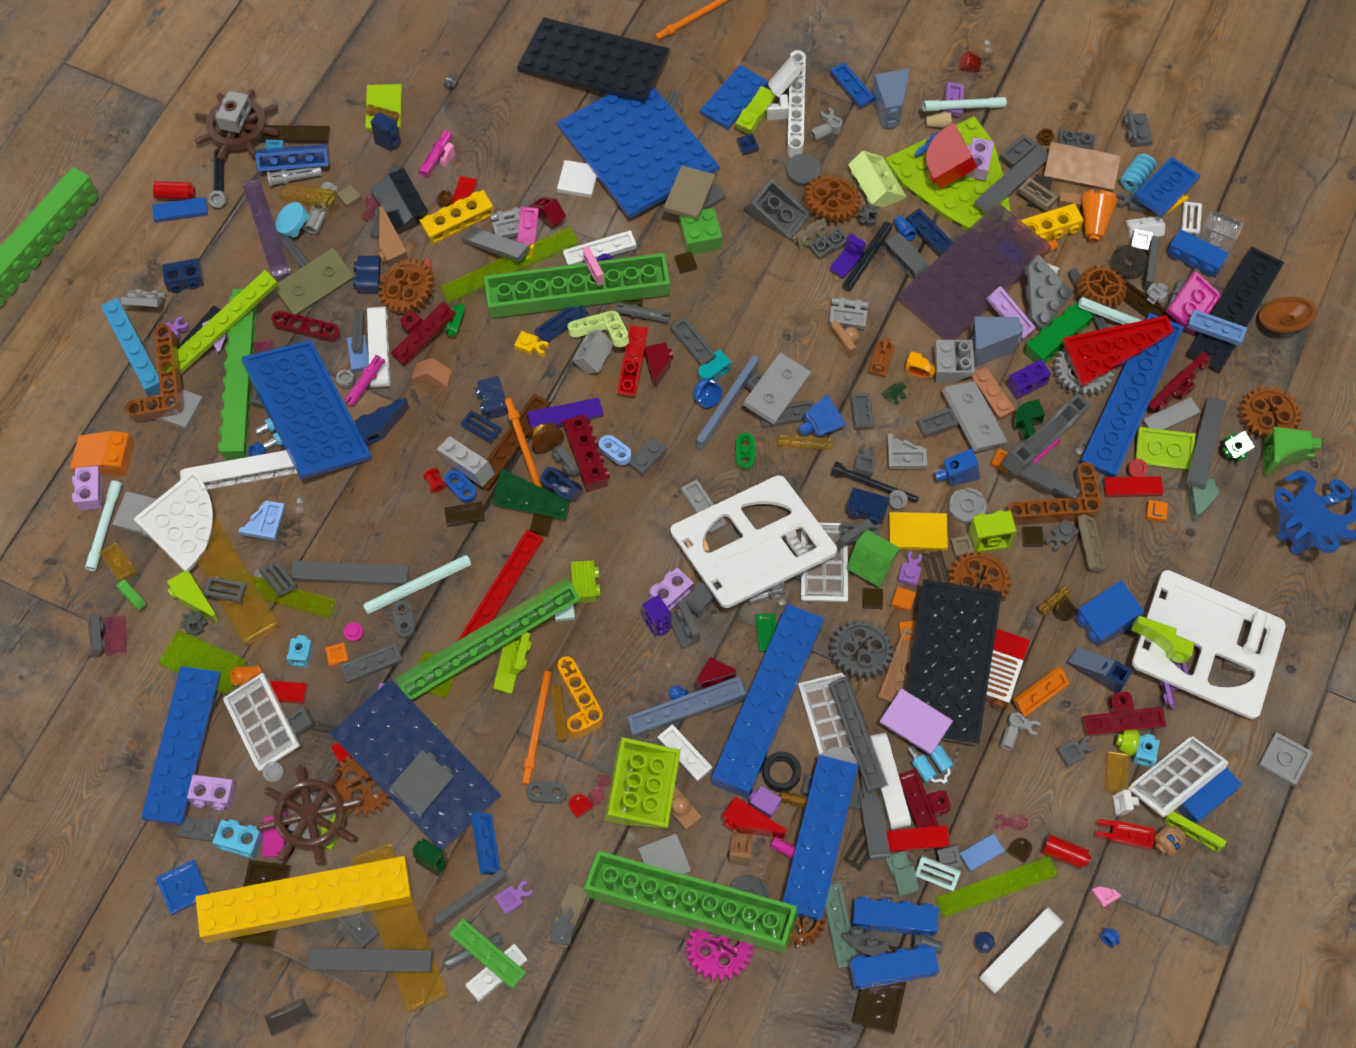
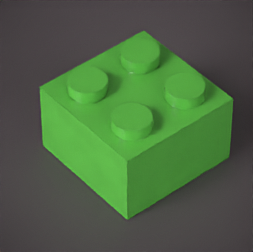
M715 208L702 210L698 220L679 215V226L686 253L692 251V254L722 249V234Z
M866 529L856 542L846 569L880 587L889 576L900 547Z

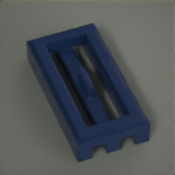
M470 410L460 423L462 428L489 444H492L493 440L498 437V433L502 432L501 427L473 410ZM471 417L475 418L476 420L480 421L481 423L485 424L486 426L490 427L491 429H493V430H495V431H494V432L490 431L489 429L485 428V427H484L483 425H481L480 423H477V422H475L474 420H472V419H470V418H471Z

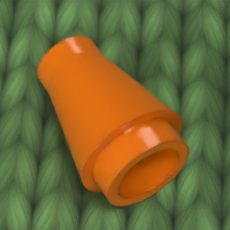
M259 665L235 667L230 672V678L234 685L242 686L260 675L262 671Z

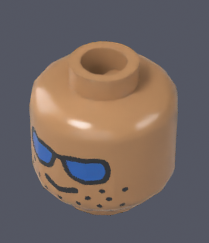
M1166 826L1154 837L1155 849L1161 855L1174 856L1185 846L1184 839H1186V836L1177 826Z

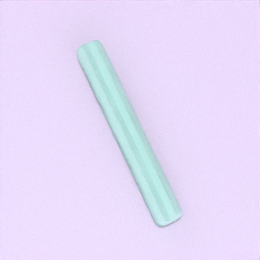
M1082 297L1079 300L1078 307L1123 325L1142 321Z

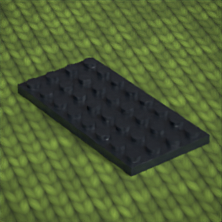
M543 17L517 66V70L542 78L646 103L670 54V48Z
M923 579L905 691L953 720L942 740L979 746L1002 591Z

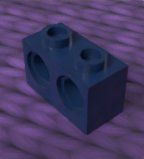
M198 258L162 264L164 284L168 292H178L183 289H195L204 286L202 267Z

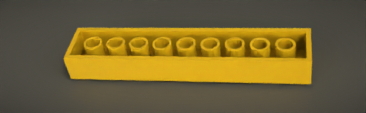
M405 856L196 896L199 935L204 943L413 903L408 863Z

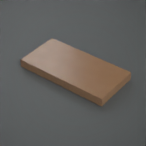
M1051 142L1043 177L1113 191L1121 156Z
M904 627L877 699L891 704L901 688L905 690L913 640H904L905 635L914 636L915 631Z

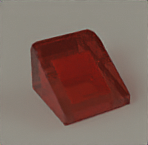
M967 51L960 57L958 69L979 73L982 58Z

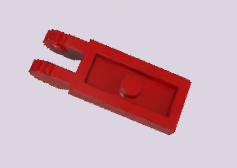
M1097 820V826L1112 828V833L1096 831L1095 837L1097 839L1111 840L1110 842L1147 850L1153 849L1154 828L1117 820Z

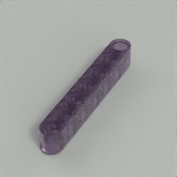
M255 178L242 182L271 275L277 282H280L291 274L260 179Z

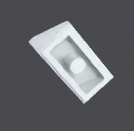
M1160 216L1125 221L1130 240H1132L1134 229L1152 232V236H1164L1165 223Z

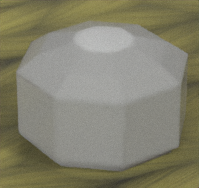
M214 190L209 194V203L212 207L222 208L227 204V196L223 191Z
M341 370L337 373L336 382L341 388H350L354 385L355 377L350 370Z

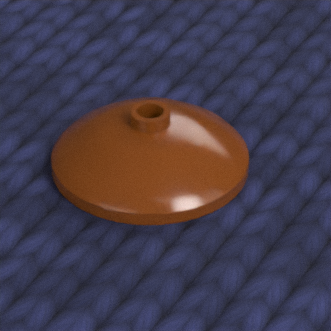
M1282 297L1264 305L1260 310L1259 319L1261 324L1271 331L1290 333L1302 330L1315 320L1317 312L1315 305L1305 298Z

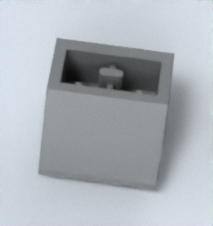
M936 340L933 351L935 383H955L975 374L973 340Z

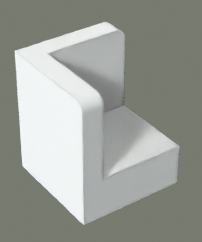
M787 94L780 95L779 103L772 104L771 107L767 108V121L788 119Z

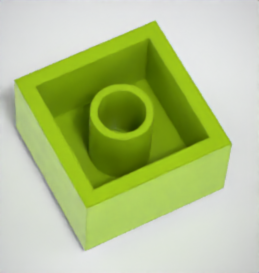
M999 510L987 515L981 513L972 518L968 535H970L973 548L977 553H980L981 550L987 552L1011 548L1017 532L1011 511Z

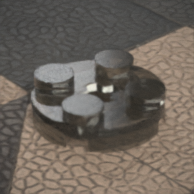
M1122 245L1116 248L1110 259L1112 270H1117V275H1122L1124 279L1138 278L1146 270L1148 262L1146 254L1140 248L1138 250L1132 248L1133 245ZM1126 259H1128V261H1132L1133 263H1132L1131 265H1129V264H1126L1125 262H1126Z

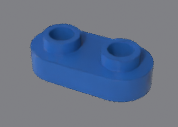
M459 470L447 472L445 475L446 486L462 502L468 503L473 501L477 495L475 486Z

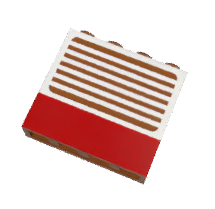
M997 628L986 702L990 703L994 708L1007 709L1030 640Z

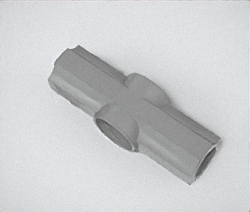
M323 183L317 197L311 201L310 217L303 225V229L310 234H318L324 219L330 214L329 208L338 191V188L332 183Z

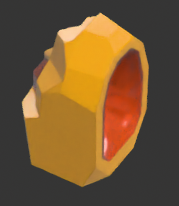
M910 352L905 370L918 377H933L935 374L934 364L929 362L927 357L922 356V353Z

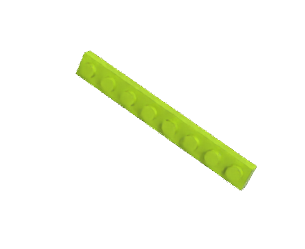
M266 270L178 349L180 375L279 285Z

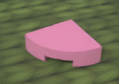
M447 143L444 147L445 154L443 158L440 157V165L446 167L455 156L454 145L451 143Z
M1099 886L1091 890L1102 908H1105L1121 897L1116 890Z

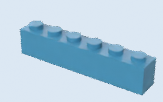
M118 298L101 305L147 396L160 395L159 375Z

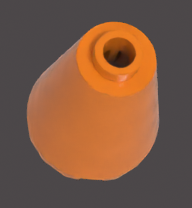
M1089 190L1082 194L1085 237L1091 242H1099V240L1104 238L1118 202L1117 196L1112 192L1100 190V193H1094V190Z

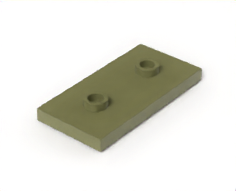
M334 248L278 282L279 285L274 290L292 314L298 315L351 281L354 275Z

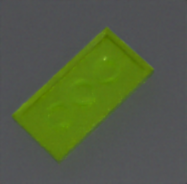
M177 630L158 662L160 666L178 674L180 666L219 671L221 676L217 692L226 696L230 694L234 687L230 678L231 670H234L235 667L246 666L248 663L247 660L180 630Z

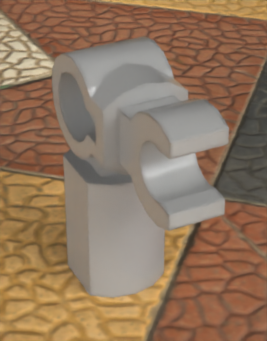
M828 108V115L824 114L823 111L820 113L821 120L826 122V124L810 130L811 138L815 142L831 134H840L842 131V120L834 115L833 109Z
M784 581L749 598V604L768 600L769 597L777 599L784 596Z
M1018 712L1012 713L1007 720L1008 727L1005 729L1000 747L1007 751H1012L1019 731L1024 730L1030 737H1036L1038 733L1033 731L1031 727L1039 728L1041 723L1038 721L1030 722Z

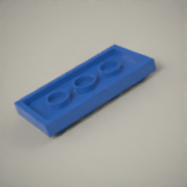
M740 64L700 109V114L728 131L738 120L743 109L750 104L760 86L764 88L768 86V80Z
M1171 157L1135 192L1133 198L1163 217L1199 181L1201 175Z

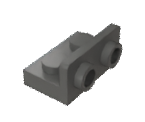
M1127 109L1126 115L1123 116V126H1126V139L1130 142V147L1151 146L1153 140L1146 113L1132 114V110Z
M685 599L678 601L677 610L671 612V626L681 648H685L700 642V631Z

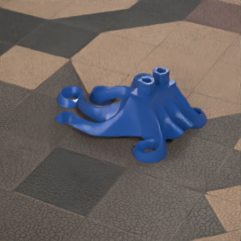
M1297 470L1285 478L1287 482L1298 480L1304 485L1296 497L1284 488L1275 489L1274 501L1280 513L1278 526L1280 531L1277 537L1284 542L1290 539L1294 543L1290 548L1295 555L1313 547L1325 553H1333L1339 549V541H1356V530L1347 529V525L1356 521V487L1351 492L1350 488L1343 481L1333 479L1329 485L1331 493L1322 497L1314 491L1317 485L1314 477L1306 471ZM1281 496L1287 498L1289 502L1284 501ZM1350 497L1351 511L1346 515H1337L1326 507L1336 505Z

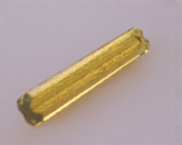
M778 435L777 444L778 446L831 450L833 448V439Z
M553 685L551 690L557 741L566 742L568 741L562 686Z

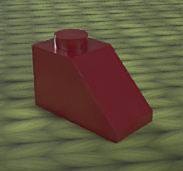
M541 197L529 205L531 208H539L538 218L547 226L556 227L567 217L557 198Z
M666 342L645 346V358L653 387L658 386L671 367L673 353L671 348L668 349Z

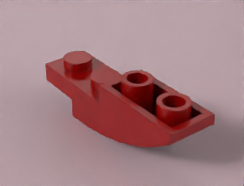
M630 325L629 343L626 345L617 390L619 395L636 397L645 357V346L648 336L647 327Z

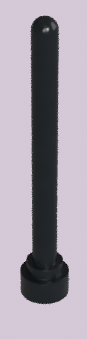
M837 461L831 472V476L837 478L845 476L889 494L895 490H900L850 471ZM903 491L906 493L908 501L913 503L919 501L918 496Z

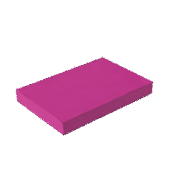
M1195 271L1185 282L1166 312L1193 335L1197 331L1187 328L1194 309L1209 314L1221 297V294Z

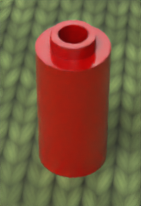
M154 181L153 196L155 199L188 200L195 196V186H192L191 182Z
M1051 834L1043 850V854L1079 869H1082L1083 866L1087 867L1091 859L1088 849Z

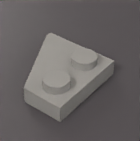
M893 434L887 435L889 469H927V452L925 448L915 446L907 440L901 441L894 438Z

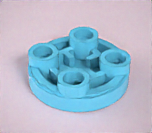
M298 202L286 205L277 216L276 230L283 236L296 237L303 224L309 220L310 216L306 208Z

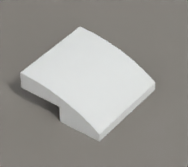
M792 56L788 58L768 82L769 87L778 97L802 71L799 68L800 65Z

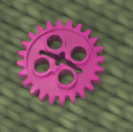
M694 928L696 933L689 932L691 939L686 940V944L690 947L686 948V953L690 955L687 956V960L692 962V969L697 968V975L704 973V980L712 976L713 983L716 981V978H720L721 983H723L724 977L732 981L733 974L738 978L740 977L739 970L746 972L744 964L751 965L749 958L754 956V953L751 951L754 949V945L724 936L712 938L710 932ZM731 941H737L739 942V945L736 947H731L729 943ZM721 946H723L724 949L721 948L719 951L716 950V948H720ZM704 950L711 952L708 956H702L700 953ZM722 959L730 961L727 965H721L719 962Z

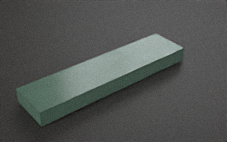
M837 883L830 885L825 910L837 969L849 967L850 961L854 960L853 958L857 954L856 949L843 939L842 934L850 931L851 926L842 885Z

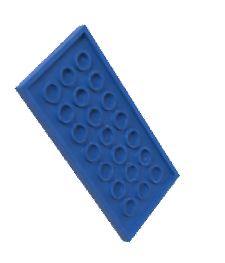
M312 340L242 357V363L300 479L371 460L372 455Z

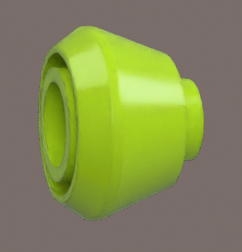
M1136 729L1124 730L1122 734L1119 733L1116 740L1119 750L1128 756L1135 755L1139 745L1140 733Z

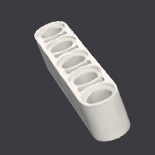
M386 306L367 308L369 364L376 354L386 361L377 372V377L370 382L371 388L389 387L390 366Z
M884 732L870 735L888 782V786L879 789V794L889 829L894 830L911 826L908 807L887 734Z
M1048 907L979 979L995 994L1064 922Z

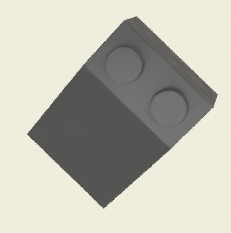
M773 178L763 183L744 207L755 220L788 240L793 237L810 215Z

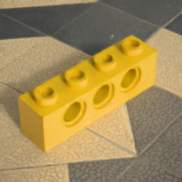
M484 190L474 192L469 197L457 200L454 204L443 207L432 215L424 216L420 220L421 229L430 245H433L489 218L490 214H494V208Z
M1074 203L1010 223L1007 235L1012 245H1016L1020 249H1027L1035 244H1043L1051 239H1059L1064 235L1077 233L1081 230L1084 220Z

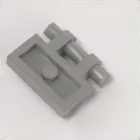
M514 207L512 210L504 212L500 210L496 211L497 213L490 214L491 221H495L492 222L494 234L505 238L518 236L521 208Z
M143 289L129 290L127 294L121 297V304L158 307L163 304V300H166V293L159 292V290H152V292L143 291Z
M832 297V305H839V307L831 306L829 325L837 320L842 327L851 326L856 329L865 330L867 310H860V308L868 309L869 302L862 301V299L849 300L845 299V297ZM844 306H847V307H855V309H852V308H844Z

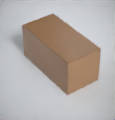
M1061 191L1058 207L1075 203L1080 211L1082 195Z

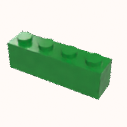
M1078 302L1073 306H1068L1064 310L1063 315L1060 317L1056 316L1050 326L1040 330L1036 338L1032 337L1025 345L1026 350L1024 354L1033 362L1041 359L1046 364L1063 349V338L1081 334L1090 326L1093 315L1089 311L1078 307Z

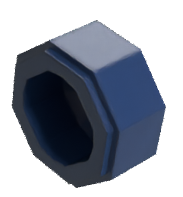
M980 932L974 939V947L980 953H989L995 946L994 937L989 932Z

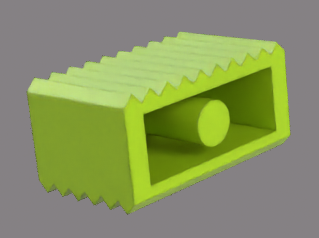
M594 560L572 561V585L580 597V600L574 604L596 603L597 596H600V584L596 585L595 579L599 578V567H595Z

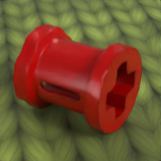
M432 468L423 475V478L430 485L431 493L441 492L446 487L445 481H442L439 476L440 471L438 468Z

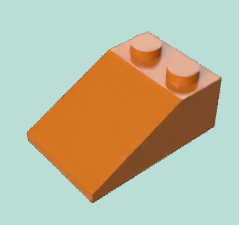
M107 431L80 435L76 443L70 471H75V468L98 466L102 474L126 477L135 443L130 434L125 432Z

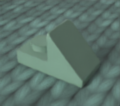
M905 851L890 855V858L884 859L899 898L919 891L914 866H910Z

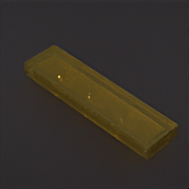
M288 183L278 196L281 200L328 208L338 194L335 190Z

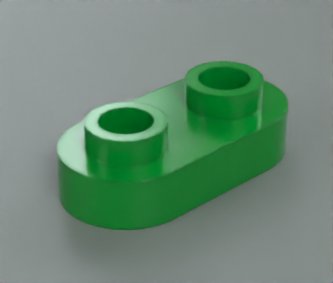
M457 303L456 306H452L451 309L457 315L445 326L444 330L447 331V336L454 338L465 305Z
M742 433L736 438V464L743 470H748L755 464V439L749 433ZM743 460H748L749 462H748V463H743L742 461H743Z

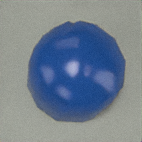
M704 378L694 388V399L705 408L714 407L722 396V387L713 379Z

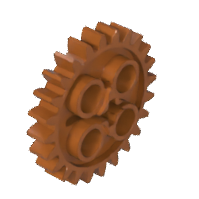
M827 174L826 178L820 175L819 179L814 177L813 181H809L803 197L805 198L804 203L807 204L806 209H811L810 214L816 213L815 218L821 216L822 219H828L829 223L835 220L836 224H838L839 220L845 223L846 218L851 220L852 216H856L861 204V194H857L859 189H853L854 183L848 184L849 179L843 181V176L838 179L836 174L833 175V178Z
M407 258L406 263L401 259L399 265L394 262V268L388 267L390 272L383 273L385 279H380L383 285H379L381 290L378 293L381 296L380 300L392 313L396 312L398 315L401 312L405 315L409 310L414 311V308L419 311V305L426 306L424 301L431 300L428 295L434 294L431 288L436 286L433 283L435 281V278L432 276L434 273L427 264H424L421 260L418 261L416 258L413 261Z
M1267 385L1264 390L1262 386H1259L1258 390L1253 388L1251 393L1248 392L1245 398H1243L1239 408L1241 410L1239 417H1243L1241 423H1247L1244 429L1252 430L1250 435L1256 433L1257 439L1263 436L1265 441L1274 427L1298 429L1299 423L1302 420L1300 417L1302 411L1298 410L1300 404H1294L1296 398L1290 399L1291 393L1289 392L1285 395L1283 388L1277 391V386H1274L1273 390H1271L1269 385Z
M973 550L972 555L968 552L965 553L964 557L960 555L958 561L954 560L948 575L949 583L964 585L963 583H968L971 587H975L982 567L985 566L986 570L979 588L1002 591L1001 600L1004 601L1007 597L1006 594H1009L1010 591L1008 587L1012 584L1011 581H1008L1011 578V574H1006L1009 568L1002 567L1004 561L998 563V556L991 558V552L985 556L983 550H981L980 555H977L975 550ZM970 567H975L977 571L971 570ZM988 574H993L996 578H992Z
M346 756V763L339 761L341 775L333 788L339 793L342 801L353 799L352 795L355 793L363 795L361 798L362 804L349 808L348 814L355 810L356 817H358L360 812H363L364 817H366L367 812L370 811L374 816L375 809L382 812V805L389 806L387 799H391L383 790L378 794L371 791L372 788L378 785L353 759ZM349 774L357 777L354 781L346 780ZM361 781H365V783L367 784V786L364 787V786L361 784Z

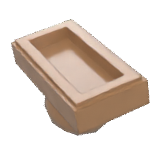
M837 320L831 322L830 334L849 359L855 357V343L859 339L858 330L851 326L843 329Z
M674 787L670 813L687 831L701 820L702 816L691 805L689 799L677 787Z

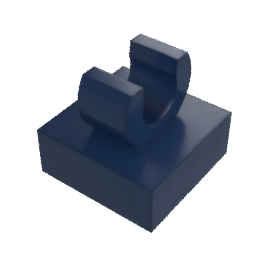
M753 134L737 138V145L742 156L759 152V146Z

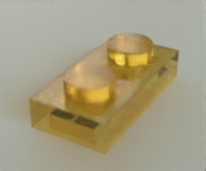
M116 542L99 552L119 582L122 579L126 581L137 574Z
M1108 752L1106 793L1117 794L1122 790H1128L1129 754Z

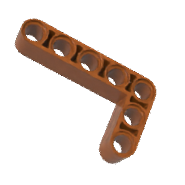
M160 324L154 330L161 394L134 399L125 405L126 413L137 422L177 415L184 408L176 334L166 324ZM173 401H176L173 406H170ZM139 408L138 412L133 414L134 410Z
M1089 462L1079 465L1075 475V482L1080 492L1075 500L1058 498L1012 502L1007 511H1011L1014 524L1062 522L1064 519L1067 521H1078L1077 517L1082 514L1096 518L1101 508V498L1095 467ZM1088 506L1093 507L1095 510L1089 509ZM1031 510L1037 511L1038 514L1032 513Z

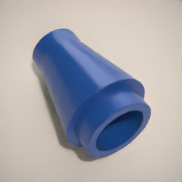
M900 215L894 219L898 232L907 241H911L916 237V227L904 219L903 216Z

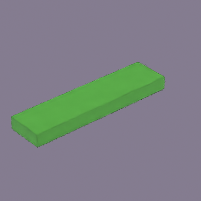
M463 918L449 933L451 938L512 990L526 975V972Z

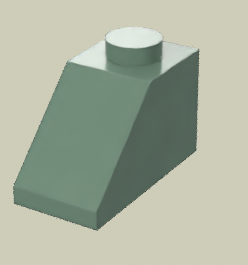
M1207 479L1205 489L1191 485L1188 486L1192 522H1197L1219 496V488L1215 485V479Z

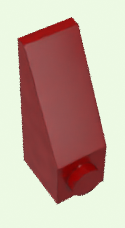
M735 796L722 815L723 825L730 831L735 830L738 833L773 838L777 836L781 839H784L787 834V829L737 796Z

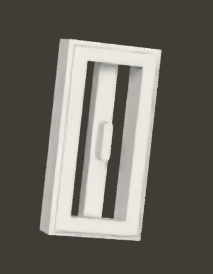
M1184 201L1182 208L1181 229L1190 234H1195L1197 237L1200 234L1201 203ZM1187 206L1190 207L1188 228H1186ZM1194 207H1197L1196 228L1193 229Z

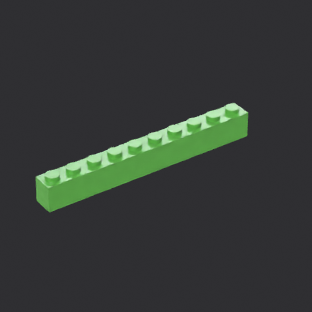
M233 289L232 296L229 297V302L233 300L243 289ZM257 305L227 331L229 344H226L225 349L228 358L224 361L225 371L227 372L226 376L223 377L225 392H222V402L224 403V409H221L223 425H220L219 428L222 440L218 443V451L222 453L224 460L246 458L248 453L252 381L242 363V357L254 354Z
M565 577L398 676L395 680L401 690L412 700L579 601L580 597L572 583Z

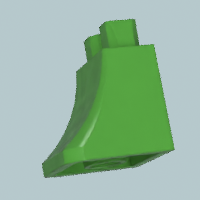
M1274 427L1263 443L1264 475L1270 476L1277 469L1289 464L1302 463L1304 459L1313 460L1315 451L1321 449V438L1312 437L1310 431Z

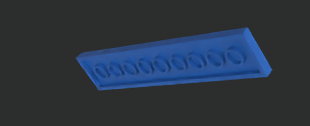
M1149 313L1147 319L1156 318L1159 316ZM1170 321L1174 330L1170 336L1126 362L1080 464L1089 462L1095 467V470L1111 477L1117 476L1184 326Z

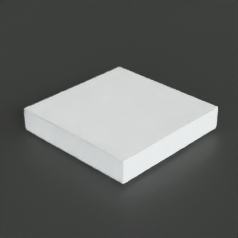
M565 160L557 192L592 198L597 177L588 164Z

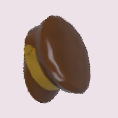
M544 423L528 431V437L533 439L532 448L538 453L552 450L564 438L563 431L555 423Z

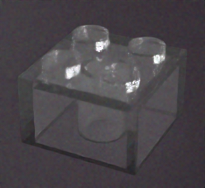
M1210 210L1198 238L1228 252L1227 259H1229L1244 223Z

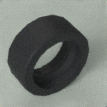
M781 751L770 755L763 765L762 776L764 783L775 792H788L795 788L801 776V766L797 758L788 752ZM775 762H787L793 767L794 774L790 781L779 783L772 779L770 768Z

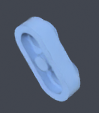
M606 435L599 440L600 452L616 464L625 465L631 461L630 448L614 436Z

